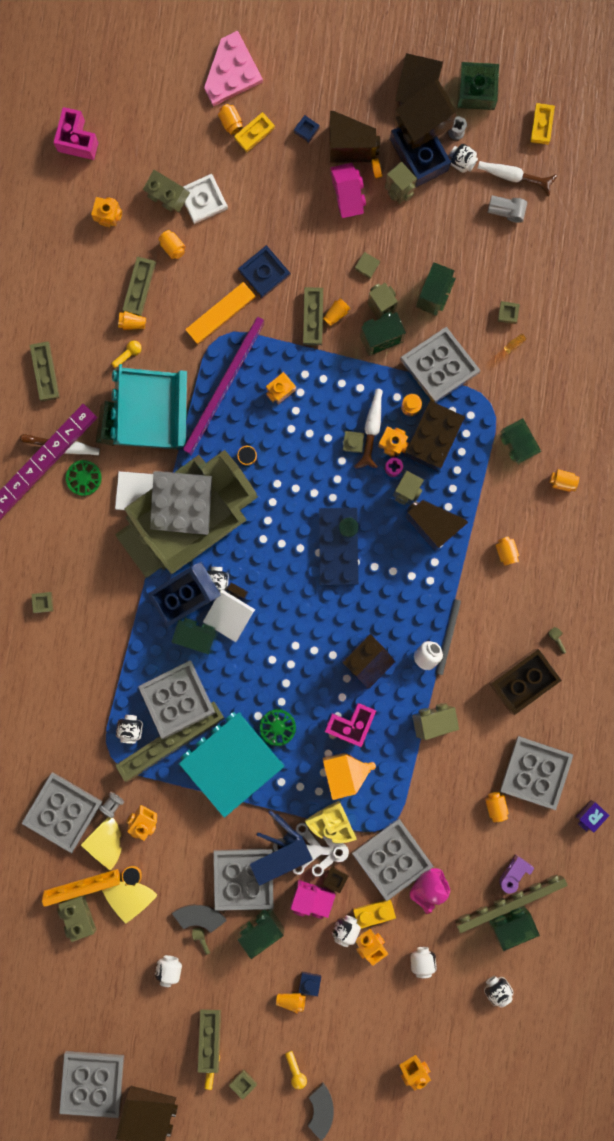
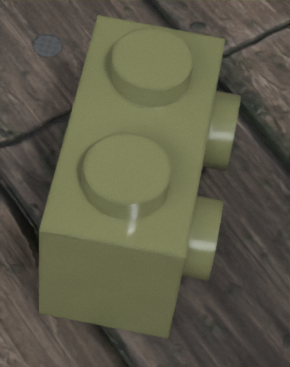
M400 162L387 174L385 189L393 201H397L399 204L404 200L407 202L414 195L413 192L416 188L417 178Z
M153 170L143 187V190L148 193L147 197L154 202L160 200L163 202L162 207L170 212L173 209L180 212L190 194L184 187L156 170Z
M386 283L373 286L370 289L367 301L379 322L393 314L398 303L395 298V291L391 286L388 287Z
M406 471L393 494L396 497L395 501L402 505L406 503L410 505L412 501H417L422 492L420 486L424 480Z
M447 703L437 704L434 709H420L419 713L412 715L416 737L423 740L459 730L455 707L449 706Z
M85 895L62 901L58 904V915L60 919L64 920V932L67 938L70 937L71 942L96 932L97 929Z

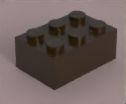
M430 401L404 456L439 472L465 416Z
M534 649L491 680L489 684L509 712L516 715L562 680L541 651Z

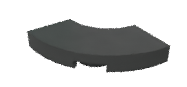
M186 905L172 912L183 929L198 925L212 933L227 921L219 911L203 905Z
M323 1082L309 1095L314 1112L312 1119L308 1123V1127L321 1141L329 1132L334 1115L333 1100L327 1086Z

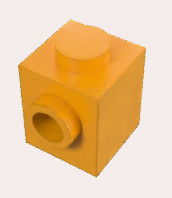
M283 372L266 386V395L272 402L276 401L279 405L296 391V386Z

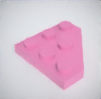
M238 31L221 38L204 87L213 107L263 83V79Z

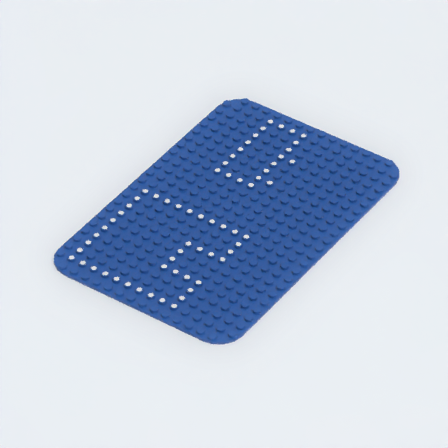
M230 332L219 336L208 346L202 358L186 420V443L248 332ZM258 335L192 456L186 454L184 448L178 450L173 470L174 473L198 455L207 463L225 450L239 466L256 491L258 498L240 510L247 519L245 522L175 573L171 574L168 569L163 570L161 567L145 578L106 729V745L110 757L117 764L160 737L138 686L188 661H192L210 702L214 701L224 718L226 719L233 712L235 714L241 712L245 720L285 765L244 801L245 803L309 818L318 811L340 800L352 829L361 832H376L384 829L400 816L406 803L421 739L416 737L412 715L419 713L420 709L429 708L437 676V665L431 670L420 668L414 660V652L426 641L435 642L442 649L496 433V415L492 404L481 392L461 385L436 402L465 416L443 466L438 472L405 457V453L401 452L399 457L396 455L391 457L384 453V449L378 447L387 426L394 430L399 428L406 432L405 435L408 436L406 442L410 444L422 416L431 401L410 372ZM284 372L296 386V391L278 405L276 401L272 402L267 397L266 386ZM375 389L383 391L381 397V425L379 433L374 437L371 454L373 461L378 467L372 468L367 465L357 469L354 466L364 455L367 434L364 430L366 419L374 398ZM409 394L419 396L422 401L420 411L415 416H407L401 409L403 399ZM345 431L364 433L362 453L343 451ZM251 446L255 449L257 459L252 465L246 466L239 462L238 451L241 447ZM391 458H398L403 463V469L397 477H389L385 473V465ZM394 463L391 465V467H389L392 468V472H395L396 469H399L395 466L396 464ZM406 471L424 480L420 486L422 492L417 499L418 503L422 500L427 501L468 521L462 529L436 551L432 549L405 518L408 513L406 510L410 505L398 503L395 501L396 497L393 496ZM319 508H357L358 585H320ZM202 562L206 570H211V567H223L222 571L229 574L228 587L230 583H233L248 591L246 599L241 597L240 601L252 607L255 611L235 642L203 622L215 600L167 627L148 593L191 566ZM369 634L395 660V663L370 689L341 663ZM357 702L376 710L362 747L325 732L332 713L350 720ZM274 709L287 711L292 715L296 723L294 737L287 744L281 746L267 743L260 733V722L263 716ZM279 712L278 719L283 721L285 714ZM273 714L267 716L270 722L275 720ZM125 715L137 716L136 720H140L143 724L141 739L137 740L135 744L120 742V739L116 736L117 722L119 719L125 718ZM225 719L138 776L201 791L180 766L179 763L182 761L180 757L188 750L193 752L198 748L195 745L203 737L207 740L212 736L210 731L217 725L222 727L227 721ZM291 719L284 722L286 727L293 725ZM263 723V730H269L270 724ZM285 729L283 734L290 737L292 732ZM272 732L266 735L269 740L274 736ZM282 735L276 736L277 742H283ZM345 752L363 763H375L376 768L370 771L355 795L332 800L323 763L324 757Z

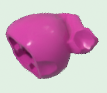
M438 868L425 871L410 890V898L420 905L426 914L432 913L435 905L444 903L450 894V887L444 873Z

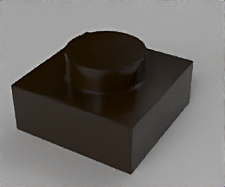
M230 583L227 588L231 591L230 595L239 600L241 597L246 599L249 593L233 583Z
M331 866L323 881V885L340 894L349 875Z

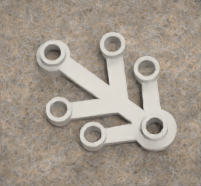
M305 823L297 825L296 831L303 835L310 844L306 846L314 860L321 854L329 855L320 864L313 865V875L321 876L324 869L334 861L342 862L346 860L349 850L344 843H333L332 839L323 836L329 847L321 846L310 833ZM300 826H305L306 831L300 832L298 828ZM282 838L277 839L279 841L285 842V840ZM275 843L273 844L274 851L279 850ZM341 849L343 853L338 856L335 854V851ZM312 861L302 865L301 871H296L295 869H293V872L297 875L302 874L304 872V868L308 866ZM315 867H320L322 869L321 872L315 873Z

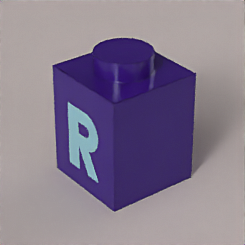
M590 800L576 818L580 821L578 825L586 832L590 830L594 833L610 815L596 802Z

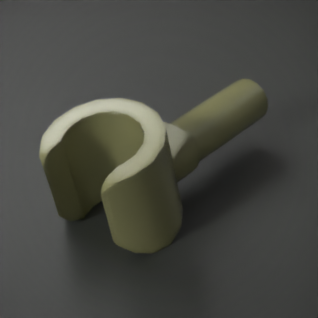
M553 627L549 631V637L556 642L561 653L565 654L566 650L559 639L563 633L560 629Z
M202 928L193 929V940H200L205 954H209L210 951L205 942L204 930Z

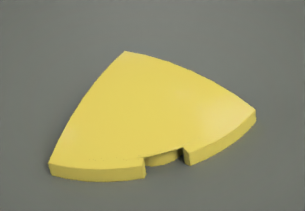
M340 800L305 820L309 829L321 839L324 836L332 839L333 843H347L357 840Z
M108 817L81 844L85 850L109 870L117 863L122 849L120 847L121 831L115 819Z
M125 881L120 882V885L102 890L111 907L125 924L137 916L157 897V894L150 888L136 883L135 886H125Z

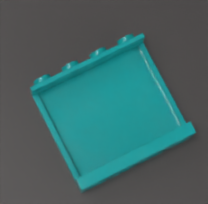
M119 364L112 372V381L115 382V389H112L111 398L114 401L111 419L114 420V427H111L110 436L113 439V444L177 450L184 448L186 445L187 371L180 370L177 373L140 370L122 368V364Z
M241 712L230 714L225 719L227 721L222 727L217 725L210 731L212 736L207 740L203 737L195 744L198 748L193 752L188 750L180 757L182 761L179 763L224 818L285 766L245 720Z

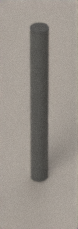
M454 599L441 649L443 657L436 669V674L439 675L444 673L461 604L460 600Z

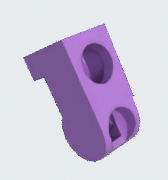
M515 854L499 880L501 888L508 894L516 892L518 882L525 872L530 875L534 867Z

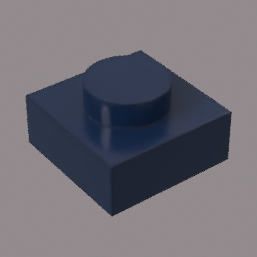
M304 115L295 127L294 133L310 143L320 129V125Z
M302 972L299 993L318 997L321 975Z

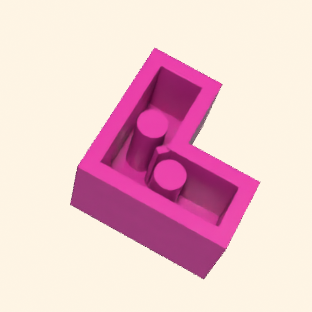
M62 108L54 145L58 152L94 160L99 142L95 133L83 131L85 119L81 111Z
M353 163L330 167L341 217L346 218L364 214L363 206H366L364 194L361 195V189L364 188L359 170L354 168Z
M357 702L350 720L332 713L325 732L362 747L376 710Z
M298 879L291 900V910H294V914L302 917L305 914L310 916V913H312V916L323 919V917L328 918L336 896L335 892Z

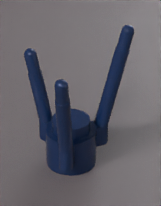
M271 810L268 813L287 831L282 838L285 842L261 833L256 834L258 837L282 847L303 838L278 814H274Z

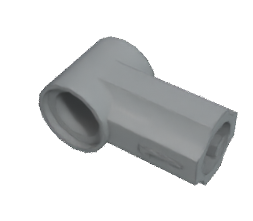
M492 195L487 213L504 216L511 222L521 223L524 220L527 201L521 198H512L510 200Z

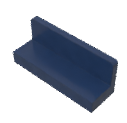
M300 839L252 862L250 867L260 886L314 859L304 839Z

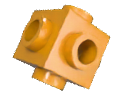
M96 197L91 215L93 220L99 222L100 225L110 227V225L116 226L117 221L121 220L122 210L115 199Z
M387 426L378 447L384 449V453L391 457L395 455L399 457L401 452L405 453L409 445L406 442L408 436L405 435L406 432L399 428L394 430Z
M140 805L136 812L131 813L127 819V832L132 837L145 841L147 836H151L155 831L157 813Z
M369 929L356 939V944L358 945L357 952L362 959L366 958L372 966L388 955L383 946L385 941L379 933L375 934Z
M416 1055L399 1065L403 1072L401 1077L406 1086L410 1085L414 1091L424 1088L431 1081L428 1075L431 1072L425 1061L421 1062Z

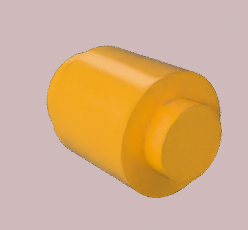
M226 104L219 109L218 117L230 135H234L243 129V122L234 105Z
M167 230L159 236L160 246L171 259H179L184 255L186 246L174 232Z
M415 394L407 395L401 405L402 412L407 416H415L420 411L422 401Z
M557 469L556 472H552L549 483H552V488L571 492L576 491L579 477L575 476L574 473Z
M509 536L499 539L496 548L500 561L503 562L504 566L519 562V553L514 539L510 540Z
M499 792L488 794V798L485 801L489 817L492 818L493 822L507 820L509 813L504 795Z

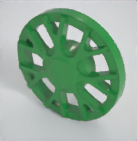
M80 460L73 463L66 473L67 486L73 493L80 496L93 494L99 489L102 482L100 469L88 460ZM79 464H82L83 467L81 471H78L76 467ZM88 464L93 466L90 472L86 471ZM71 471L77 473L76 478L70 477ZM98 473V479H92L91 474ZM76 480L78 485L73 488L70 483ZM91 482L96 485L93 490L88 487V484ZM80 485L85 486V493L79 492Z
M274 709L267 712L260 722L261 736L271 745L281 746L287 744L296 732L294 718L290 713L282 709ZM279 712L285 714L283 721L278 719ZM273 714L275 720L270 722L267 718L268 715ZM291 719L293 725L286 727L284 722ZM263 723L270 724V729L263 730ZM285 729L292 732L290 737L283 734ZM269 732L274 734L271 740L266 737ZM282 735L283 742H277L276 736Z

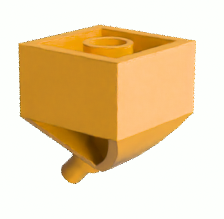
M345 752L324 757L323 763L332 800L355 795L370 771L376 768L375 763H363Z

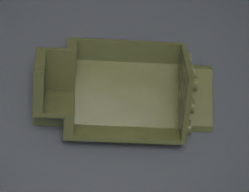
M225 450L207 463L198 455L174 472L212 476L208 535L150 529L152 489L124 508L128 514L125 518L130 524L115 535L146 578L161 567L163 570L168 569L171 574L175 573L247 520L240 510L258 498L239 466Z

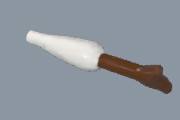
M479 161L478 169L485 170L505 180L516 183L522 180L539 185L547 196L551 193L550 185L557 178V174L546 178L523 173L522 169L514 166L485 163Z
M375 389L374 398L364 428L367 434L364 455L354 466L357 469L367 465L372 468L378 467L373 461L371 454L374 437L379 433L381 425V397L383 391Z
M27 434L20 436V441L23 443L43 446L48 441L46 438ZM75 441L65 453L99 456L100 448Z

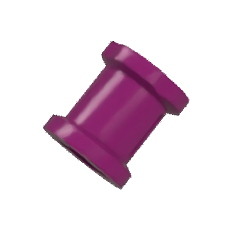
M398 458L389 459L385 465V473L389 477H397L403 469V463ZM393 463L399 468L395 472H392V468H389Z

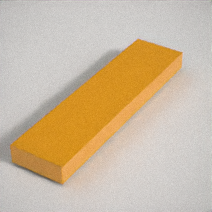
M242 282L185 330L196 344L199 345L254 300L256 296Z
M116 869L44 890L42 897L43 906H49L120 885V872Z

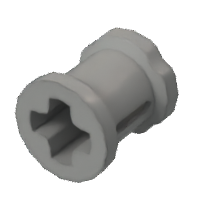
M455 117L453 128L448 131L451 139L460 140L463 138L467 127V122L464 118Z
M110 792L109 798L99 809L108 817L113 818L120 804H124V800L115 793Z

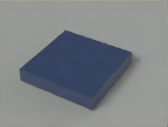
M267 245L238 268L240 274L261 298L265 297L291 275Z

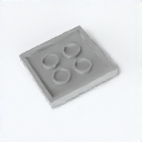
M447 327L403 355L400 359L431 401L435 403L478 375L481 371Z
M154 471L150 529L208 535L212 476Z
M188 661L138 686L161 739H165L215 714L192 661Z
M517 736L499 791L556 810L573 754Z
M52 772L22 824L73 853L103 801Z
M399 818L352 852L386 901L418 879L425 871L434 867Z
M272 849L214 850L215 911L274 908L273 880L259 886L250 867L252 862L271 854Z
M66 1051L64 1053L59 1114L119 1118L124 1055Z

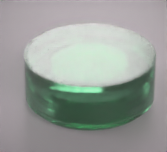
M345 518L339 524V531L344 537H353L358 531V523L353 518Z

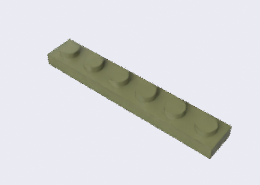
M214 701L211 703L215 714L165 739H161V736L115 765L123 780L129 782L224 720L225 718Z
M561 875L550 876L547 878V882L532 884L529 886V890L514 892L512 897L506 900L504 898L496 900L494 905L488 908L487 906L480 907L476 910L477 913L470 916L469 914L460 916L458 918L459 921L455 922L459 932L463 933L568 886L567 882Z

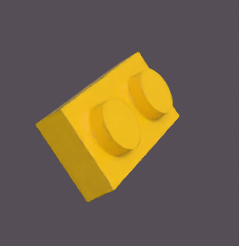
M536 103L530 142L549 145L554 105Z
M262 112L238 132L234 138L248 152L275 129V125Z
M391 899L353 909L357 924L361 929L396 919Z

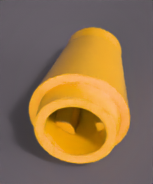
M339 298L337 301H334L323 319L332 326L346 316L351 308Z
M126 311L119 313L118 328H123V330L145 329L146 317Z
M278 993L276 1006L298 1014V1012L304 1011L306 996H302L301 993Z

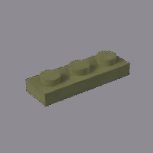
M141 257L136 258L122 309L123 312L126 311L142 316L156 266L155 261Z
M304 287L303 345H322L323 288Z
M47 341L30 345L40 401L60 398L50 343Z
M200 1010L199 1073H219L221 1010Z

